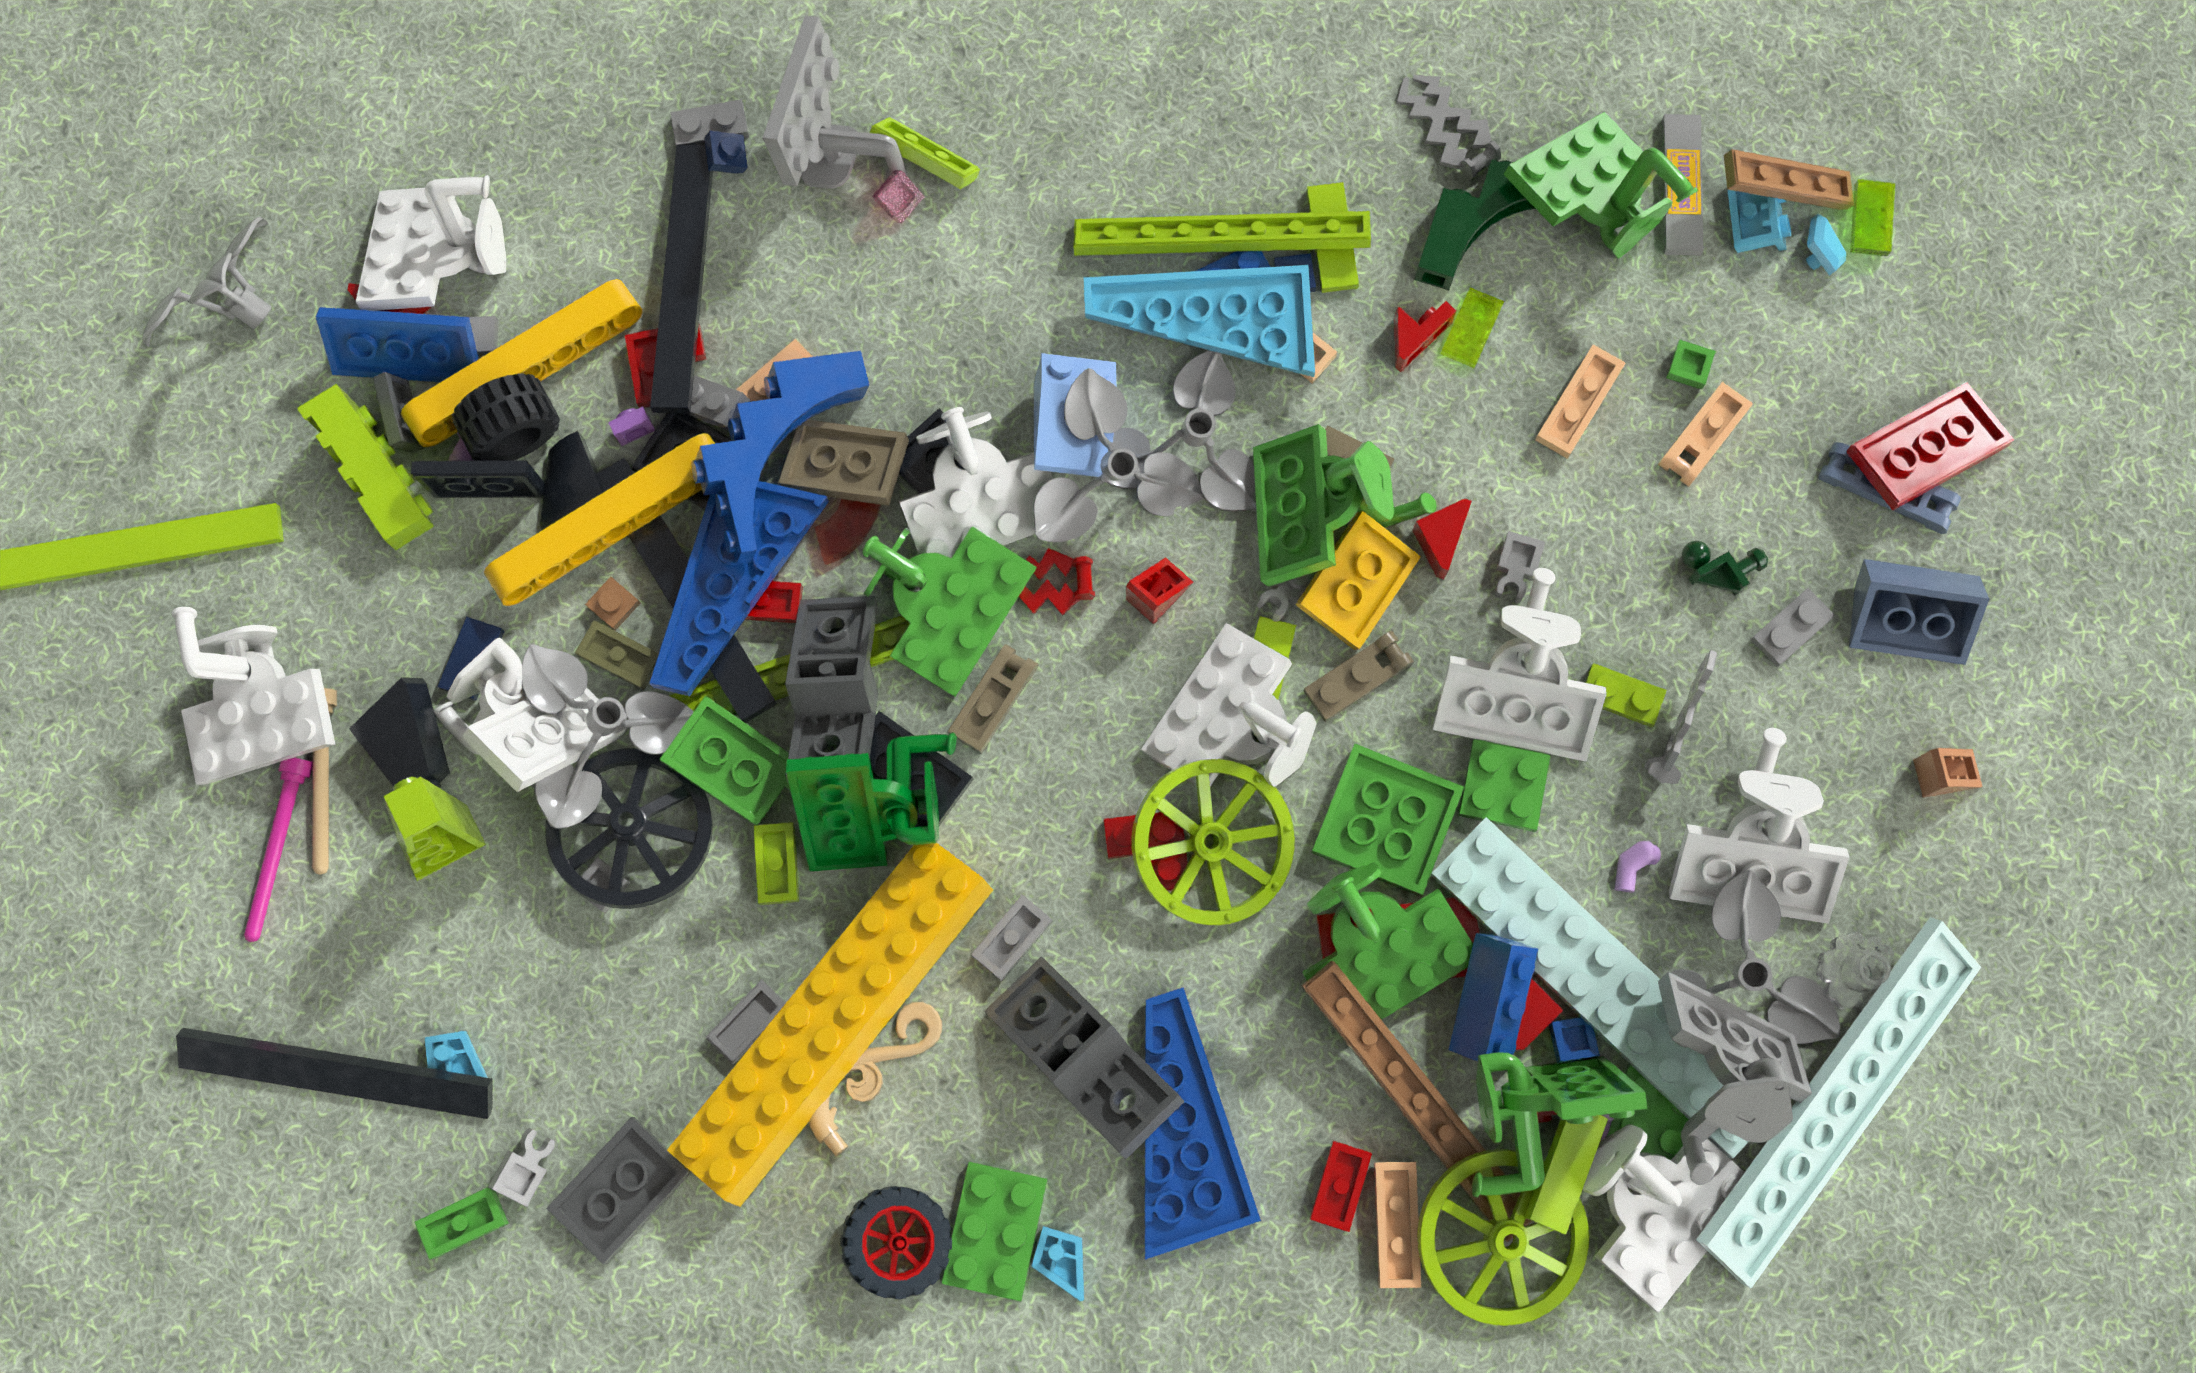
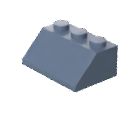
M1864 559L1854 588L1849 647L1966 665L1989 601L1980 576Z

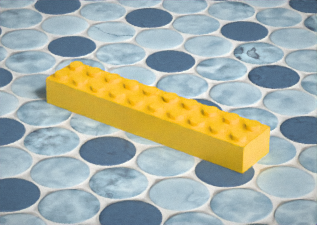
M938 843L913 845L667 1151L724 1201L741 1207L810 1121L814 1112L826 1101L993 892V889L985 879Z

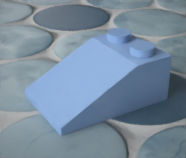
M1041 353L1034 380V470L1100 477L1103 474L1100 464L1102 457L1108 452V449L1099 441L1097 435L1087 440H1080L1070 432L1064 418V404L1072 383L1088 368L1093 369L1097 374L1117 387L1116 362ZM1114 432L1104 433L1105 437L1110 442H1113Z

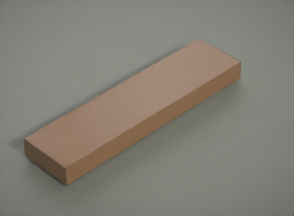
M1734 149L1723 155L1728 190L1838 210H1846L1854 206L1850 171Z

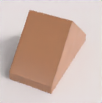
M1936 748L1913 760L1923 798L1983 787L1973 749Z

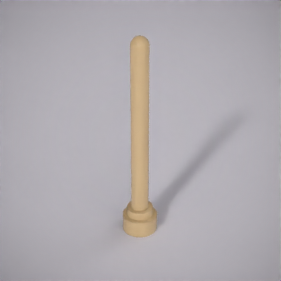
M324 688L329 715H332L333 708L337 707V690ZM329 747L313 751L312 869L319 875L325 874L329 869Z

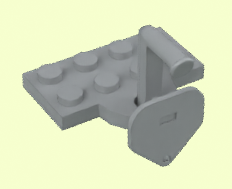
M805 16L763 135L764 143L783 185L797 186L801 178L810 187L827 189L840 187L849 179L857 154L885 157L888 165L886 171L887 179L893 184H902L906 181L908 173L897 142L893 138L882 134L857 132L849 126L831 124L829 91L832 82L838 78L839 62L837 58H834L830 47L829 35L825 33L820 18Z
M1667 972L1658 981L1671 1039L1681 1047H1688L1704 1055L1709 1068L1719 1082L1724 1085L1686 1122L1681 1131V1140L1690 1170V1178L1695 1184L1703 1185L1712 1180L1714 1169L1712 1165L1706 1162L1702 1142L1718 1128L1749 1142L1759 1143L1768 1141L1792 1122L1791 1099L1801 1103L1812 1092L1793 1034Z

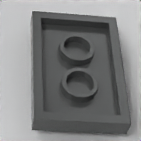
M631 1117L546 1209L603 1265L608 1264L692 1172L670 1154L667 1148L635 1117Z

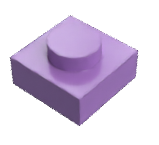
M643 407L624 410L617 415L616 419L608 422L621 446L655 431L651 419Z

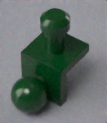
M1698 540L1687 543L1682 550L1684 564L1689 568L1697 569L1688 579L1692 585L1700 583L1731 591L1734 596L1741 593L1750 584L1745 576L1753 570L1761 571L1768 565L1766 553L1759 548L1751 549L1747 552V557L1738 562L1734 560L1729 551L1709 562L1711 550L1706 543Z

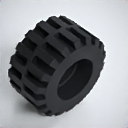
M524 373L503 376L479 386L456 405L452 414L453 423L474 461H514L520 459L545 444L554 435V432L558 430L560 418L540 380L535 378L534 375H525Z

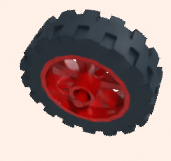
M889 1186L868 1193V1196L862 1200L860 1199L852 1207L854 1209L850 1215H847L843 1224L844 1229L843 1235L840 1237V1246L842 1247L844 1265L850 1272V1276L861 1287L883 1298L906 1299V1297L923 1293L929 1285L933 1286L938 1281L940 1273L943 1269H946L949 1263V1250H952V1238H950L949 1232L951 1227L948 1219L945 1218L942 1212V1208L929 1198L928 1195L907 1187ZM892 1211H903L910 1214L899 1232L896 1230ZM882 1215L885 1216L889 1229L886 1235L870 1229L874 1222ZM917 1219L922 1225L925 1236L907 1237L906 1233ZM867 1235L883 1240L884 1246L868 1255L866 1246ZM925 1243L924 1252L919 1261L909 1252V1244ZM888 1251H891L888 1272L879 1269L872 1262ZM898 1254H903L913 1267L905 1272L896 1273Z

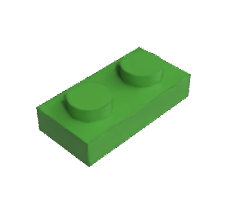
M488 1187L415 1221L429 1260L436 1259L509 1224L496 1191Z

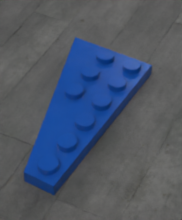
M758 481L753 512L757 551L751 563L736 565L733 553H728L725 547L724 530H728L725 517H719L715 504L716 494H710L652 673L650 684L653 688L686 696L692 694L828 504L827 496Z
M1184 987L1146 999L1145 1062L1180 1095L1184 1103L1145 1140V1260L1261 1221Z

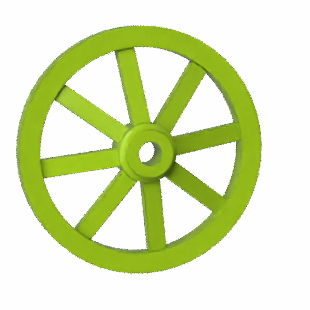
M1224 759L1196 760L1178 766L1161 777L1151 787L1141 802L1132 830L1134 865L1149 895L1171 914L1203 925L1235 923L1252 916L1264 908L1276 896L1286 881L1295 849L1292 818L1283 797L1276 787L1268 784L1264 776L1253 768ZM1209 773L1227 774L1243 780L1245 784L1217 820L1213 822ZM1196 776L1200 824H1196L1164 799L1173 788ZM1257 791L1268 804L1275 824L1229 831L1227 827L1254 792ZM1158 809L1189 833L1190 839L1149 848V830L1156 810ZM1211 834L1213 845L1207 848L1204 844V839L1207 835ZM1274 836L1278 837L1276 858L1270 874L1231 849L1232 843ZM1192 851L1194 854L1170 894L1158 880L1151 860ZM1221 859H1225L1262 884L1251 897L1233 907L1230 904L1220 862ZM1205 860L1207 861L1218 910H1200L1182 903L1184 896Z
M1487 1150L1458 1161L1447 1169L1432 1186L1419 1216L1417 1231L1418 1251L1429 1282L1436 1292L1455 1310L1485 1324L1501 1326L1518 1325L1533 1321L1549 1313L1561 1304L1574 1289L1587 1260L1589 1249L1588 1221L1584 1206L1579 1198L1570 1223L1571 1244L1567 1261L1564 1264L1529 1245V1240L1554 1231L1535 1222L1523 1226L1526 1219L1524 1217L1534 1190L1520 1193L1510 1218L1507 1216L1500 1195H1486L1494 1218L1490 1222L1447 1199L1448 1195L1460 1182L1476 1172L1481 1173L1485 1177H1493L1491 1167H1518L1516 1150ZM1440 1210L1482 1232L1483 1239L1435 1250V1229ZM1512 1234V1243L1509 1246H1504V1238ZM1491 1253L1464 1297L1450 1285L1439 1265ZM1522 1256L1559 1275L1556 1281L1543 1294L1530 1302L1520 1262ZM1506 1261L1516 1306L1492 1308L1477 1304L1503 1262Z

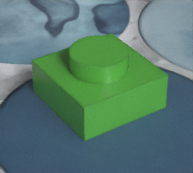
M1679 340L1676 344L1666 379L1702 390L1706 385L1716 351Z

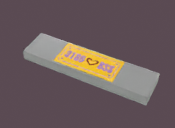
M1664 114L1662 118V153L1681 171L1693 188L1696 187L1698 189L1696 193L1681 202H1677V195L1663 180V199L1669 198L1673 202L1671 208L1663 217L1664 254L1701 256L1704 251L1701 115Z

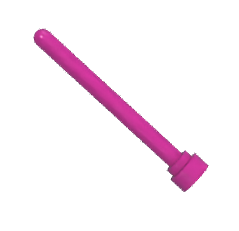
M290 758L281 761L278 771L282 772L280 780L284 782L244 932V937L249 942H255L261 936L299 785H304L305 778H310L313 762Z

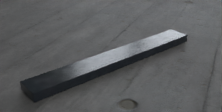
M676 145L650 404L653 413H691L713 171L708 170L705 145Z
M624 457L597 473V476L605 492L633 475L634 471ZM660 515L628 536L670 605L674 608L689 560ZM733 635L710 667V670L740 719L747 723L775 706L777 702L738 639Z
M182 1028L176 1035L178 1066L182 1069L483 1119L489 1118L493 1108L492 1078L189 1028Z

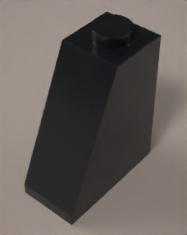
M401 677L349 728L393 787L406 778L422 777L441 788L440 783L450 774L428 686L423 678Z

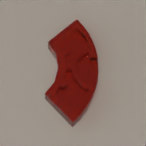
M841 499L838 510L831 518L814 527L825 565L844 558L861 545L875 520H877L881 504Z

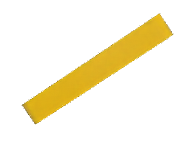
M610 280L415 397L402 408L401 417L420 445L423 447L435 446L458 432L452 420L454 408L474 389L491 380L520 373L534 375L541 382L634 325L641 318L642 308L621 280Z
M703 433L689 439L488 564L484 570V575L502 604L512 606L524 601L702 490L701 483H695L691 463L692 460L696 459L700 446L715 444L711 436Z

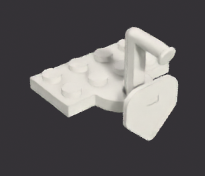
M485 175L484 178L436 179L428 182L425 188L379 191L356 303L360 310L377 311L432 307L435 305L439 279L442 277L455 275L467 267L475 272L485 273L486 275L506 272V252L502 221L492 199L487 198L490 186V177L488 175ZM482 195L483 198H486L481 201L476 226H474L469 218L462 215L455 201V196Z
M962 407L947 410L941 415V418L946 420V423L916 437L919 444L932 442L946 437L949 443L935 461L932 473L935 488L899 501L918 554L939 553L952 558L972 526L1003 546L1035 534L1033 511L1035 496L1042 485L1053 479L1050 471L1034 470V452L1006 462L1000 450L988 441L970 437L968 428L992 419L988 411L963 417L964 409ZM954 457L963 468H959L958 466H956V464L954 463Z
M1537 568L1532 574L1534 580L1526 607L1510 605L1504 607L1501 612V626L1518 638L1509 640L1499 647L1489 663L1450 655L1433 722V730L1587 761L1606 697V687L1568 679L1567 663L1558 648L1580 641V624L1566 615L1543 611L1550 585L1555 581V574L1549 569Z
M190 607L173 609L172 616L175 618L177 639L184 669L192 677L214 679L213 700L181 710L196 785L217 782L335 745L320 669L310 668L286 676L282 666L274 659L272 642L278 634L276 627L265 625L242 626L197 641L194 625L197 611ZM223 652H225L226 655L212 654V653H223Z
M1226 623L1141 750L1144 754L1170 770L1183 764L1203 759H1224L1244 765L1258 764L1269 759L1264 771V778L1268 784L1275 787L1297 771L1303 764L1316 727V721L1312 714L1303 712L1291 725L1287 722V717L1279 700L1272 695L1291 667L1290 659ZM1254 735L1257 737L1260 743L1254 741ZM1209 773L1210 786L1219 773ZM1196 776L1187 779L1189 782L1196 785Z
M501 638L495 639L459 672L447 693V698L450 702L434 710L435 716H437L445 728L468 751L480 755L516 792L578 761L593 735L586 724V716L589 712L587 709H574L566 703L560 712L551 715L540 712L529 703L522 688L521 661L514 650ZM586 688L584 693L574 700L587 702L592 699L596 703L599 699ZM481 692L479 699L481 709L473 724L468 726L452 708L453 703H458ZM620 724L610 735L601 736L591 753L618 740L625 733L627 727H623Z
M1768 728L1763 732L1764 740L1755 771H1743L1738 778V785L1742 796L1756 804L1745 808L1737 814L1727 830L1686 825L1669 888L1670 899L1713 906L1717 895L1727 882L1738 874L1751 870L1775 896L1782 917L1829 924L1850 857L1845 848L1810 843V835L1802 816L1822 808L1824 800L1821 791L1816 784L1807 779L1773 773L1780 747L1786 743L1787 738L1783 731L1777 728Z
M1627 1125L1600 1141L1583 1187L1584 1192L1593 1196H1600L1607 1192L1610 1212L1619 1223L1617 1229L1594 1257L1643 1302L1659 1313L1707 1252L1696 1239L1745 1172L1707 1138L1702 1142L1706 1162L1712 1165L1714 1169V1176L1706 1184H1695L1690 1178V1170L1683 1147L1672 1160L1659 1154L1640 1153L1646 1144L1647 1134L1639 1127ZM1627 1188L1634 1190V1192H1629Z

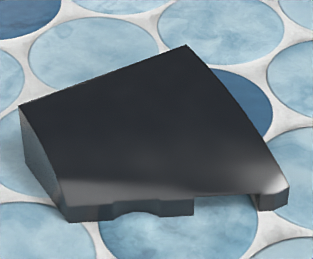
M578 430L559 440L548 452L540 519L541 530H544L604 492L586 441Z

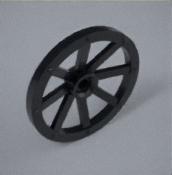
M623 748L604 752L586 761L582 771L592 772L600 778L602 784L601 797L611 812L610 814L592 812L586 819L576 824L608 828L570 858L566 859L563 851L561 829L550 826L546 819L545 838L551 861L564 882L583 898L610 908L634 909L650 906L675 895L695 877L708 855L713 834L712 812L705 791L662 763L660 758L663 754L651 755L637 748ZM637 765L627 801L622 804L600 773L620 766ZM650 767L669 774L682 785L639 807ZM691 796L697 810L698 830L695 832L647 819ZM631 818L634 820L630 826L621 825L624 819ZM647 834L694 845L686 861L673 875L670 876L646 840ZM615 840L617 843L607 890L588 882L575 870ZM629 846L637 847L659 880V884L643 890L621 892Z

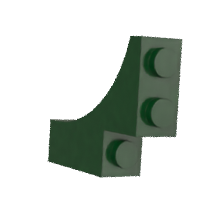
M1491 160L1479 198L1471 196L1470 193L1462 189L1450 190L1443 188L1414 280L1449 291L1462 257L1483 232L1511 215L1536 209L1504 175L1509 164L1513 162Z

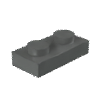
M387 372L373 377L376 388V401L381 409L384 435L388 440L389 446L410 453L424 449L425 447L419 444L401 417L402 408L413 399L409 380Z

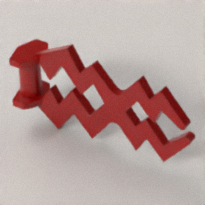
M1050 548L1046 550L1040 563L1030 555L1026 558V561L1037 567L1033 574L1040 582L1054 564L1065 577L1072 567L1076 568L1078 590L1074 593L1066 583L1059 593L1048 579L1045 580L1035 594L1025 586L1019 597L1033 614L1039 610L1047 599L1051 601L1063 616L1080 600H1093L1095 597L1091 570L1093 559L1087 556L1071 558Z

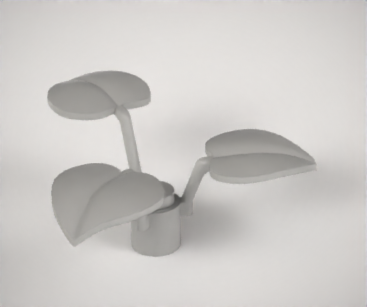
M257 217L251 221L233 239L224 256L211 267L206 279L198 284L192 295L181 292L182 289L180 287H177L158 304L148 320L142 336L143 343L148 347L150 346L152 331L159 326L174 306L183 301L224 314L231 320L236 317L254 330L263 321L272 306L254 294L256 289L249 285L237 270L236 262L239 252L248 241L252 231L267 225L268 222L262 217ZM227 269L242 286L243 290L238 286L232 291L226 288ZM215 291H220L227 296L223 304L229 308L202 300L201 298Z
M1208 350L1190 360L1175 378L1173 384L1175 402L1181 408L1194 409L1187 415L1181 430L1176 431L1172 437L1152 451H1150V442L1145 434L1134 428H1120L1114 432L1113 442L1116 444L1117 449H1129L1136 455L1140 473H1143V463L1146 457L1154 453L1164 452L1178 440L1183 439L1186 444L1193 447L1204 445L1208 461L1212 465L1207 467L1200 477V489L1204 499L1213 507L1223 511L1256 510L1253 461L1246 454L1236 449L1225 450L1218 460L1214 456V441L1210 438L1216 427L1214 416H1218L1230 408L1234 402L1236 390L1233 377L1225 365L1221 353ZM1134 475L1125 480L1113 481L1109 479L1107 481L1108 484L1123 489H1135L1141 482Z
M1091 368L1084 370L1072 383L1064 404V418L1068 429L1076 438L1087 440L1097 435L1099 441L1108 449V452L1101 459L1100 466L1103 474L1085 485L1081 490H1079L1078 485L1073 480L1068 478L1051 479L1041 486L1035 496L1033 511L1035 535L1043 541L1064 542L1086 533L1094 524L1098 509L1095 502L1085 495L1109 479L1113 481L1125 480L1134 475L1136 479L1141 480L1136 491L1138 501L1146 511L1157 516L1172 515L1177 507L1181 506V509H1185L1204 498L1201 493L1198 477L1177 456L1166 452L1151 454L1144 460L1143 473H1140L1136 455L1129 449H1117L1116 444L1110 442L1105 437L1104 433L1116 432L1124 424L1127 417V403L1122 392L1113 383L1101 377Z
M531 644L527 648L522 661V688L529 703L540 712L551 715L560 712L566 703L571 708L587 709L589 711L586 716V724L593 735L575 768L570 764L536 782L534 788L536 801L549 825L556 829L568 828L586 819L600 802L602 796L600 778L596 774L582 771L601 736L610 735L621 724L623 727H630L629 739L638 750L651 755L663 754L694 711L675 698L650 691L633 695L626 701L624 708L618 700L611 697L601 698L596 703L592 699L587 702L575 701L574 699L580 697L587 687V672L582 663L566 652Z
M1748 870L1738 874L1721 889L1714 901L1711 913L1712 924L1719 937L1724 940H1737L1741 938L1745 959L1740 960L1733 969L1734 979L1707 989L1704 978L1697 972L1679 969L1670 973L1712 994L1737 986L1748 991L1766 989L1776 999L1768 1007V1022L1793 1034L1797 1044H1807L1839 1037L1840 1023L1837 1011L1826 991L1817 982L1803 976H1792L1784 981L1781 991L1778 992L1771 982L1772 971L1770 966L1762 959L1755 958V952L1751 949L1748 939L1761 942L1773 936L1781 922V911L1775 896L1758 879L1753 871Z

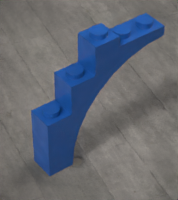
M861 350L773 362L768 376L764 378V388L768 399L738 403L732 418L728 419L729 434L732 441L700 446L696 459L692 460L691 463L695 483H701L704 495L716 494L715 504L719 517H725L728 529L724 530L725 547L728 553H733L736 565L751 563L757 551L753 526L754 498L760 473L771 453L790 432L809 418L834 406L863 399L870 384Z

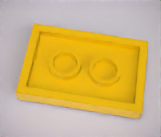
M1364 511L1356 513L1335 544L1336 566L1317 571L1295 604L1353 650H1358L1362 647L1421 558L1420 555Z

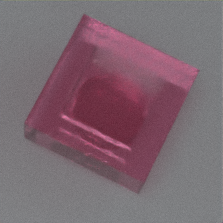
M895 169L872 197L894 221L903 223L925 196L902 170Z

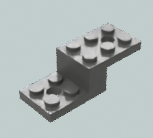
M867 596L800 600L785 683L795 713L788 759L868 753L870 759L879 694L870 664L878 609L875 596H869V598ZM833 628H843L837 633L828 634ZM829 745H839L832 752H823Z
M1042 956L984 1011L1125 1160L1184 1103L1180 1095L1126 1043L1112 1024ZM1047 1003L1045 1011L1040 1016L1031 1017V1012L1036 1005ZM1136 1095L1135 1103L1131 1108L1119 1110L1120 1102L1124 1097Z

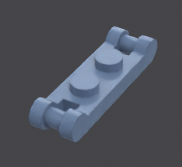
M1840 442L1833 443L1828 454L1830 461L1828 465L1822 467L1818 476L1819 480L1832 486H1839L1892 510L1846 452L1850 446ZM1845 464L1855 466L1853 474L1843 470ZM1938 485L1893 511L1924 524L1926 528L1937 533L1945 534L1951 524V519H1949L1951 511L1957 510L1961 497L1957 493ZM1929 500L1937 505L1935 511L1926 507Z

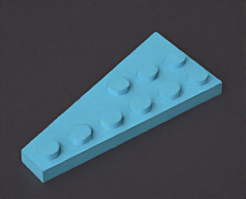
M1308 265L1083 278L1085 317L1087 319L1315 377Z

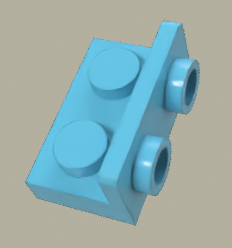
M1728 190L1734 248L1737 253L1776 245L1779 251L1787 250L1785 237L1791 236V226L1788 215H1782L1781 203L1787 202V200Z

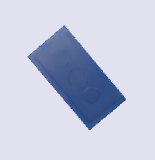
M320 307L315 316L332 375L373 378L383 372H387L406 380L442 382L479 359L469 317Z

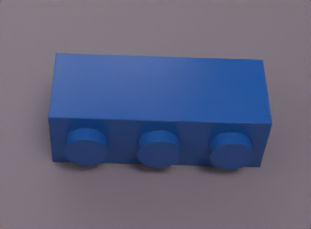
M1476 933L1449 1051L1477 1062L1478 1055L1496 1052L1514 1054L1522 1016L1526 1007L1528 990L1535 970L1538 948L1500 936Z

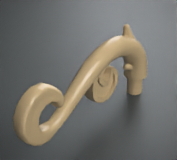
M912 1002L905 1005L898 1012L895 1029L897 1036L904 1040L907 1038L906 1029L911 1021L921 1020L925 1023L928 1031L923 1040L909 1045L866 1049L849 1071L860 1070L863 1073V1079L860 1082H856L852 1078L847 1079V1092L853 1100L867 1102L879 1094L883 1085V1076L875 1063L923 1053L939 1041L942 1033V1020L939 1013L931 1005L924 1002ZM829 1096L814 1112L809 1121V1126L820 1144L824 1142L837 1157L848 1148V1145L836 1132L839 1129L834 1123L837 1109L832 1107L829 1110Z

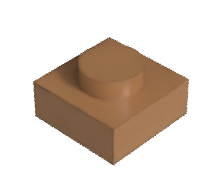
M610 576L585 605L616 631L641 602Z

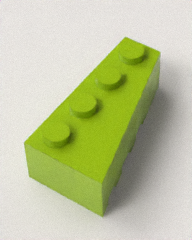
M335 384L297 407L304 420H307L320 432L315 435L319 443L336 463H341L342 466L338 467L337 470L355 493H360L357 500L384 541L395 551L435 527L428 517L434 513L431 506L421 493L415 496L411 490L410 485L415 483L414 479L403 464L396 466L391 458L396 451L394 447L389 446L384 434L378 437L374 431L373 426L378 424V422L365 404L359 407Z
M422 777L406 778L394 785V791L383 796L397 841L417 881L486 845L467 804Z

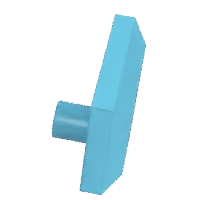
M1820 214L1812 217L1807 247L1813 254L1807 257L1806 261L1813 270L1822 266L1828 275H1831L1846 261V251L1827 218Z
M466 1031L425 1037L427 1068L488 1078Z
M1043 1226L1032 1267L1073 1297L1083 1301L1082 1237Z

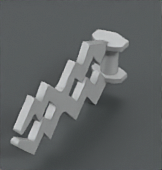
M1414 75L1413 80L1415 82L1427 85L1422 96L1407 95L1409 78L1405 77L1401 85L1397 104L1413 106L1409 119H1423L1432 122L1425 144L1445 146L1439 165L1459 169L1467 180L1471 181L1478 172L1490 165L1492 159L1496 161L1501 159L1499 145L1495 141H1491L1487 119L1470 121L1471 109L1448 106L1452 86L1438 87L1441 77ZM1427 97L1438 98L1436 106H1425ZM1445 120H1459L1456 128L1458 133L1442 132ZM1460 133H1476L1473 148H1485V150L1471 160L1465 158L1468 149L1457 150L1461 138Z
M1710 650L1700 664L1696 678L1690 686L1688 699L1677 717L1675 727L1670 732L1662 757L1648 758L1644 768L1661 783H1679L1681 773L1674 763L1680 754L1683 738L1691 726L1696 704L1703 695L1706 682L1713 672L1717 656L1715 651Z

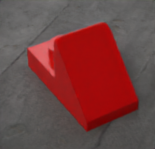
M1445 301L1437 310L1434 307L1429 308L1416 322L1402 308L1397 307L1394 316L1395 368L1402 372L1453 323L1457 310Z

